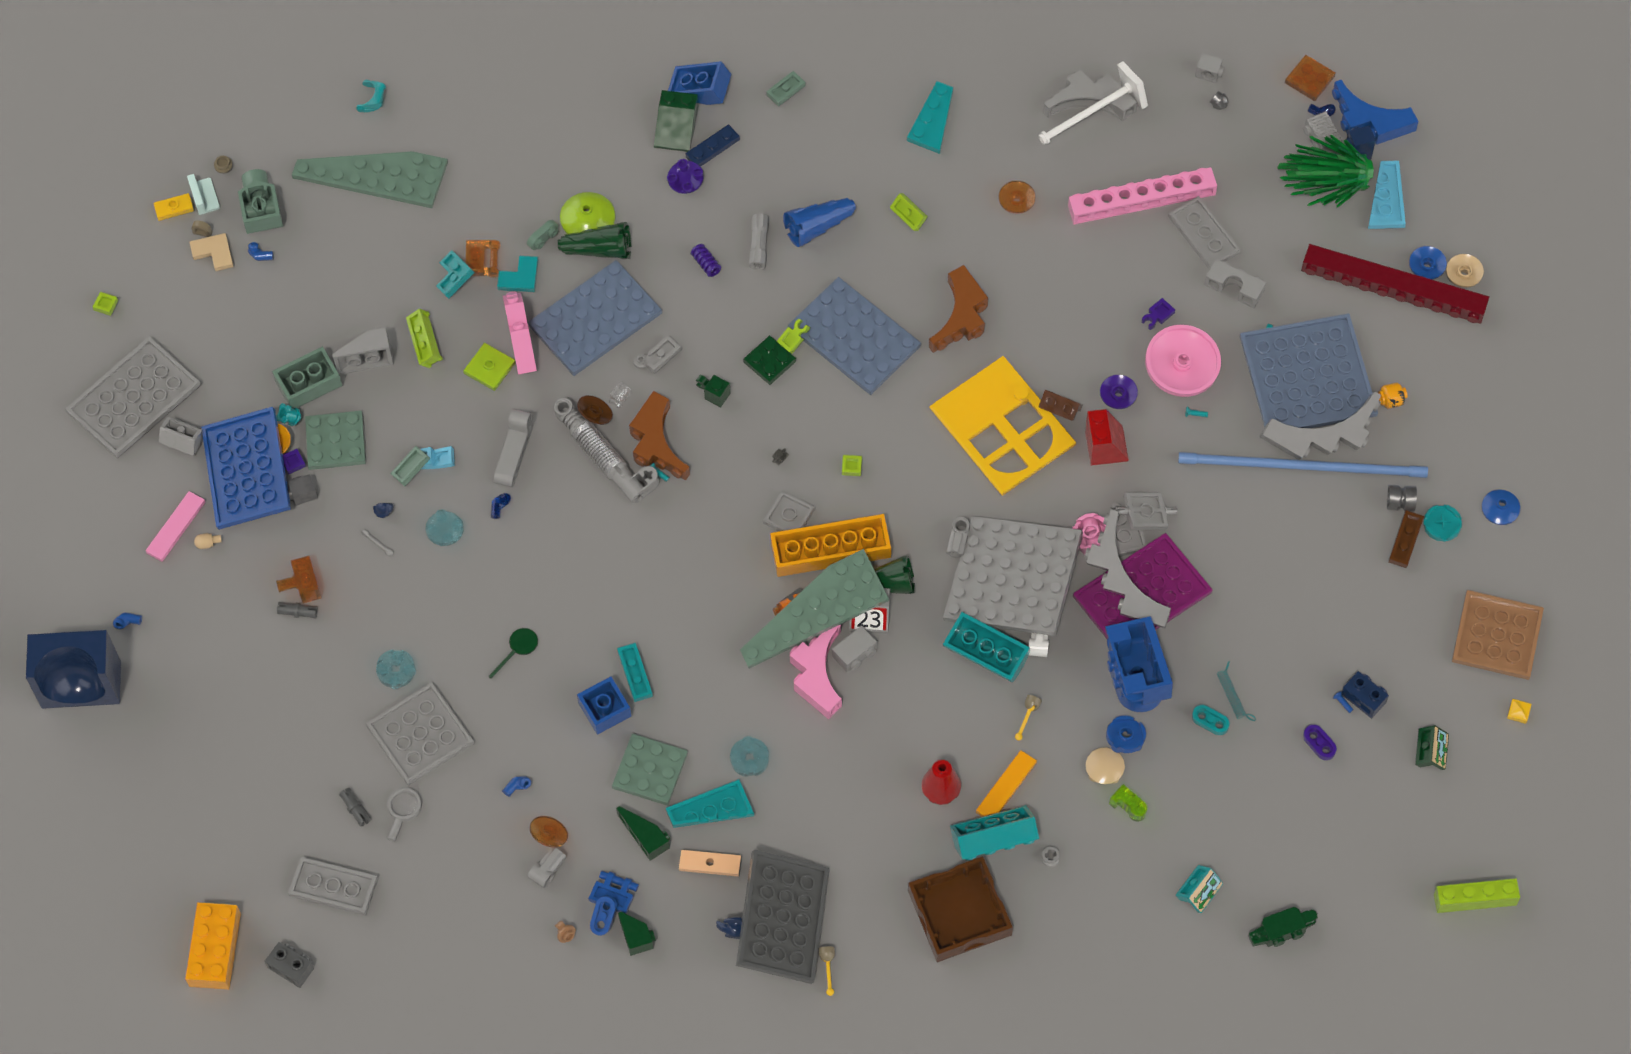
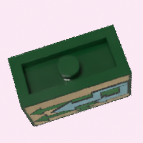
M1435 725L1419 728L1415 765L1420 768L1434 765L1440 770H1445L1449 734Z

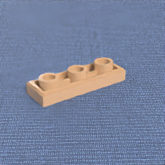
M681 850L679 871L739 877L741 855Z

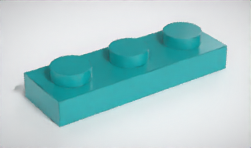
M636 643L617 648L634 702L653 697Z

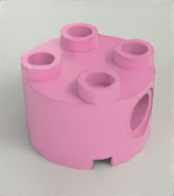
M1095 513L1079 517L1076 520L1077 523L1072 528L1082 530L1083 532L1079 550L1084 555L1087 548L1091 549L1092 544L1100 546V543H1097L1100 532H1104L1106 527L1103 524L1104 517Z

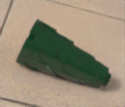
M627 222L564 234L565 236H561V239H558V249L569 255L629 259L631 256V251H627L628 247H632L631 233Z

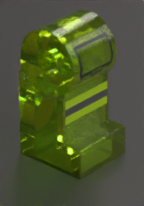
M1124 784L1110 798L1109 805L1114 809L1119 805L1129 813V817L1133 821L1139 822L1145 818L1147 813L1146 803Z

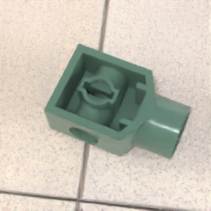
M261 169L245 172L241 177L243 188L238 191L247 234L283 227L275 186L268 182L267 173Z

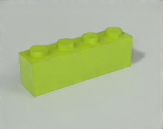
M1517 878L1437 886L1434 892L1437 913L1517 906L1520 899Z

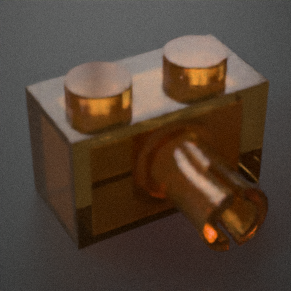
M310 556L291 560L294 574H292V577L276 580L279 593L296 588L299 590L303 604L321 599Z

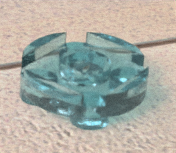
M389 650L383 653L377 661V677L385 686L394 690L407 685L416 674L414 660L406 651ZM392 666H401L398 672H392Z
M750 736L739 740L734 744L730 752L732 768L736 773L744 777L760 775L769 764L767 746L762 741ZM746 754H753V761L751 759L745 760Z

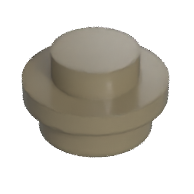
M219 156L214 162V168L219 173H227L232 169V161L227 156Z

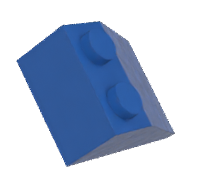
M722 61L675 66L668 91L698 94L699 104H722L731 73Z

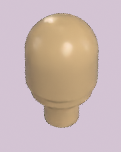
M211 533L199 534L194 539V544L198 549L214 547V543L222 542L221 535L212 536Z

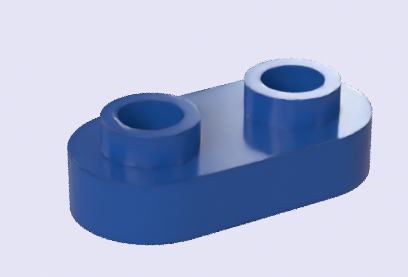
M603 896L596 902L590 922L591 931L596 935H604L611 929L617 910V902L612 896ZM605 902L610 904V909L605 907ZM600 921L604 922V928L599 926Z

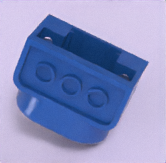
M1151 616L1105 626L1109 649L1107 666L1120 703L1131 711L1147 712L1157 707L1161 701L1171 699L1173 682Z

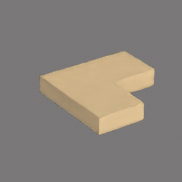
M226 233L190 241L194 260L212 256L215 271L234 267Z

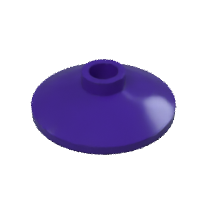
M1113 375L1105 379L1101 384V399L1111 408H1128L1137 399V386L1127 376Z

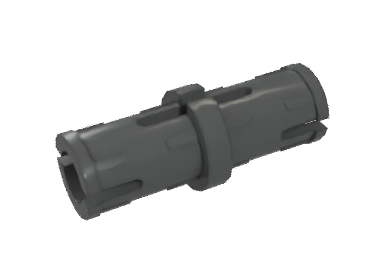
M278 602L277 614L293 615L294 618L301 616L316 619L317 617L315 615L318 613L317 606L301 605L298 602L295 604Z
M346 788V793L344 790L341 791L339 796L343 799L348 807V812L353 814L359 826H364L363 822L368 824L371 819L367 816L362 808V803L357 801L351 789Z

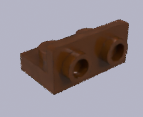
M1048 390L1044 391L1039 403V408L1071 421L1074 420L1077 411L1080 412L1083 404Z

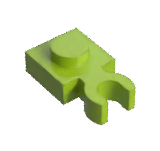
M801 319L796 320L794 329L788 327L777 340L790 353H793L804 340L801 334L807 333L810 329L808 325L800 329V324L803 322Z

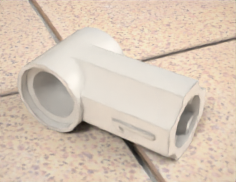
M1032 633L1029 639V656L1047 658L1048 635Z

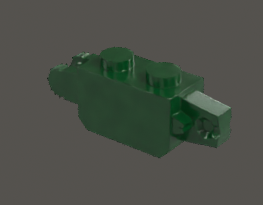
M1291 907L1264 917L1261 927L1249 933V940L1253 947L1267 944L1268 947L1273 945L1278 947L1283 945L1286 940H1297L1304 936L1307 928L1315 925L1318 913L1315 910H1307L1301 913L1298 908Z

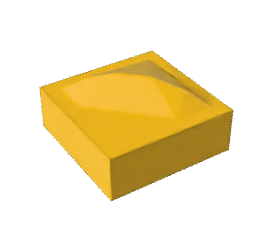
M1512 699L1507 719L1526 724L1532 704Z

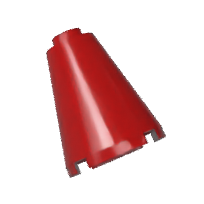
M936 761L923 777V794L930 802L938 805L949 804L959 796L961 781L958 774L948 761Z

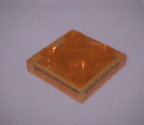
M1305 55L1285 79V84L1316 101L1334 79L1336 72Z

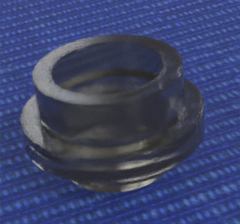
M779 448L772 455L774 458L772 462L779 466L789 456L786 452L787 450Z

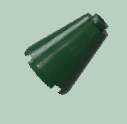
M908 556L900 557L874 569L883 588L890 589V593H915V583H911L913 582L912 577H914V573Z

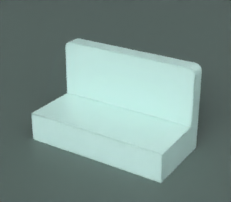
M194 174L188 175L187 178L199 215L220 209L211 178L196 181Z

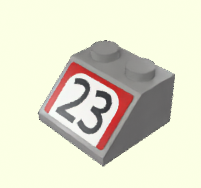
M884 588L889 601L851 619L849 622V632H854L860 626H863L868 633L888 634L890 589Z

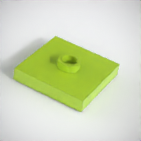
M484 343L463 372L470 378L495 391L516 361Z

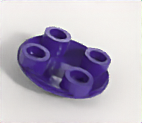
M686 159L678 160L670 168L667 175L669 186L674 191L682 194L697 190L704 179L702 168L695 162L687 161Z

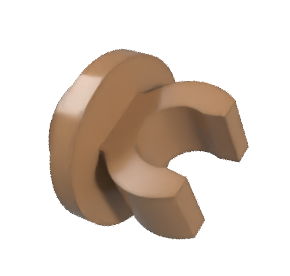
M562 921L555 925L558 929L557 938L561 943L569 942L574 938L576 929L573 925H565Z

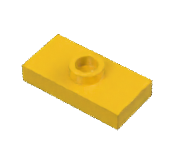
M189 193L153 203L158 221L194 211Z

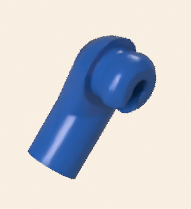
M122 613L114 619L113 626L116 629H123L130 623L140 625L142 616Z

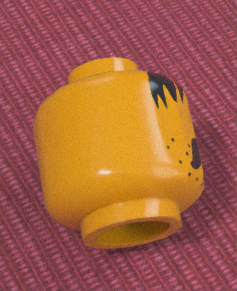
M1398 382L1383 385L1381 390L1378 391V394L1381 395L1379 399L1381 401L1380 404L1381 406L1384 405L1387 409L1404 405L1405 399L1408 397L1406 388H1402Z

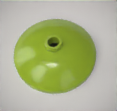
M582 192L572 196L564 203L560 212V222L566 234L577 233L601 226L613 225L615 222V211L611 202L603 195L594 192Z

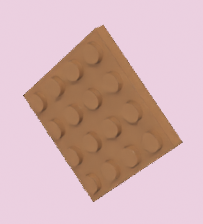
M1467 590L1452 662L1529 680L1544 608Z

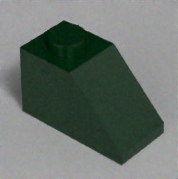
M619 912L618 917L630 956L654 949L653 942L656 939L653 930H649L646 923L623 912Z

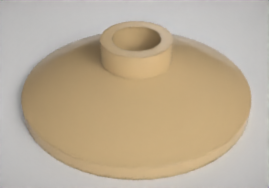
M1459 254L1449 260L1446 274L1453 284L1460 287H1472L1481 281L1484 269L1482 263L1476 257L1469 254Z

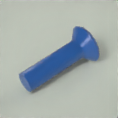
M1342 691L1337 692L1333 696V699H1337L1348 713L1354 710L1343 698Z

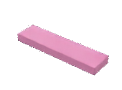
M189 491L148 546L146 553L163 562L206 503L205 499Z

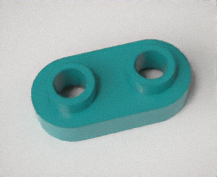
M1198 705L1193 710L1192 719L1195 724L1215 735L1227 733L1230 722L1225 715L1206 705ZM1199 715H1204L1205 718H1204V719H1200L1198 716H1199ZM1220 724L1222 728H1217L1216 725Z

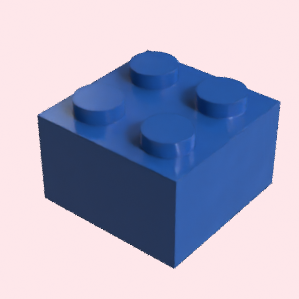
M612 677L577 694L578 704L597 735L632 717L630 706Z

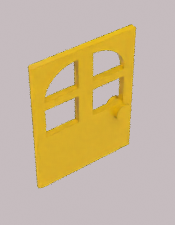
M1004 356L929 407L1002 496L1076 445L1075 440L1049 411L1039 408L1041 401ZM1029 402L1042 419L1018 434L1005 416L1019 406ZM993 425L1007 443L986 458H983L970 440ZM1046 426H1049L1053 435L1052 444L1048 452L1039 459L1025 441ZM1014 450L1026 464L1027 468L1018 472L1005 473L995 470L990 465Z

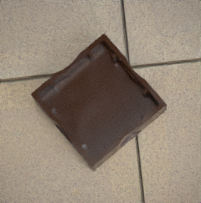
M983 856L957 865L946 872L934 873L908 883V893L936 962L1012 936V924L1002 901L995 891L994 881Z

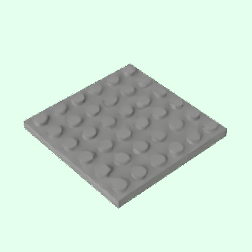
M972 516L963 556H960L944 612V621L956 622L961 612L992 628L1056 636L1083 536L1082 530Z

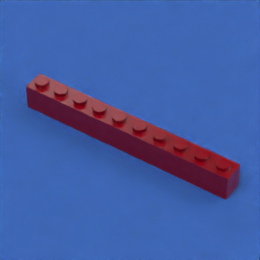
M1312 244L1308 246L1301 269L1302 272L1308 275H1316L1328 281L1340 282L1345 286L1357 287L1362 291H1370L1383 297H1391L1399 302H1408L1416 307H1425L1437 313L1442 312L1454 318L1468 320L1471 323H1482L1490 297Z

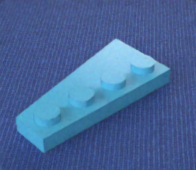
M1381 161L1368 229L1405 228L1406 221L1399 161Z

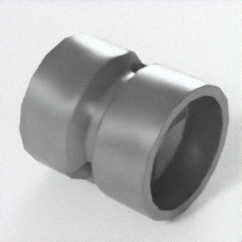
M1389 485L1387 510L1398 511L1400 508H1403L1404 511L1415 512L1417 487L1405 486L1404 489H1401L1400 486Z

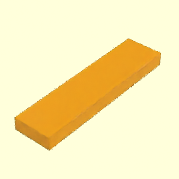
M1020 750L976 809V813L984 817L1001 812L1037 764V760Z

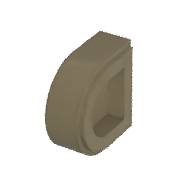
M199 220L193 222L191 227L193 234L211 237L212 229L209 224Z

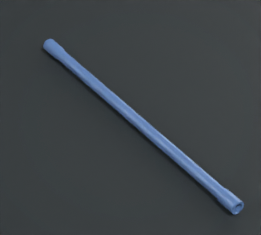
M1179 452L1178 458L1179 464L1401 475L1427 478L1428 476L1427 466H1394L1256 458Z

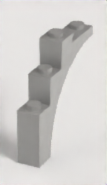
M1373 392L1363 406L1351 417L1329 427L1316 429L1298 428L1271 419L1265 426L1260 438L1298 460L1303 458V456L1307 457L1311 450L1309 445L1327 455L1337 451L1340 446L1339 440L1355 450L1361 447L1364 448L1369 441L1367 437L1369 431L1363 427L1369 425L1372 419L1369 416L1372 411L1378 409L1381 403L1379 401L1381 395Z
M1111 509L1110 514L1106 513L1104 518L1105 530L1100 532L1097 543H1100V546L1092 544L1091 549L1087 548L1084 559L1087 560V565L1108 571V574L1104 573L1101 584L1104 585V590L1125 596L1124 599H1120L1118 610H1121L1120 615L1135 620L1151 616L1155 626L1166 628L1171 608L1159 604L1143 594L1132 583L1123 569L1116 546V527L1119 511Z

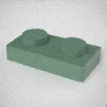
M792 71L766 91V95L779 107L805 87V81Z

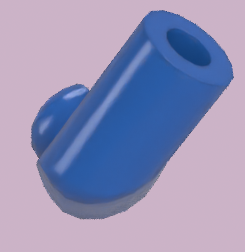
M251 242L248 245V252L255 260H273V251H262L256 242Z
M525 776L514 777L502 792L510 797L515 790L529 788L531 780Z

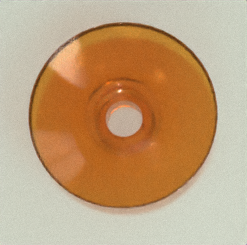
M1011 181L1000 189L999 202L1008 212L1024 213L1034 205L1035 192L1029 184L1023 181Z
M536 817L532 820L529 827L533 838L540 844L548 847H560L565 844L568 838V832L564 825L551 817Z

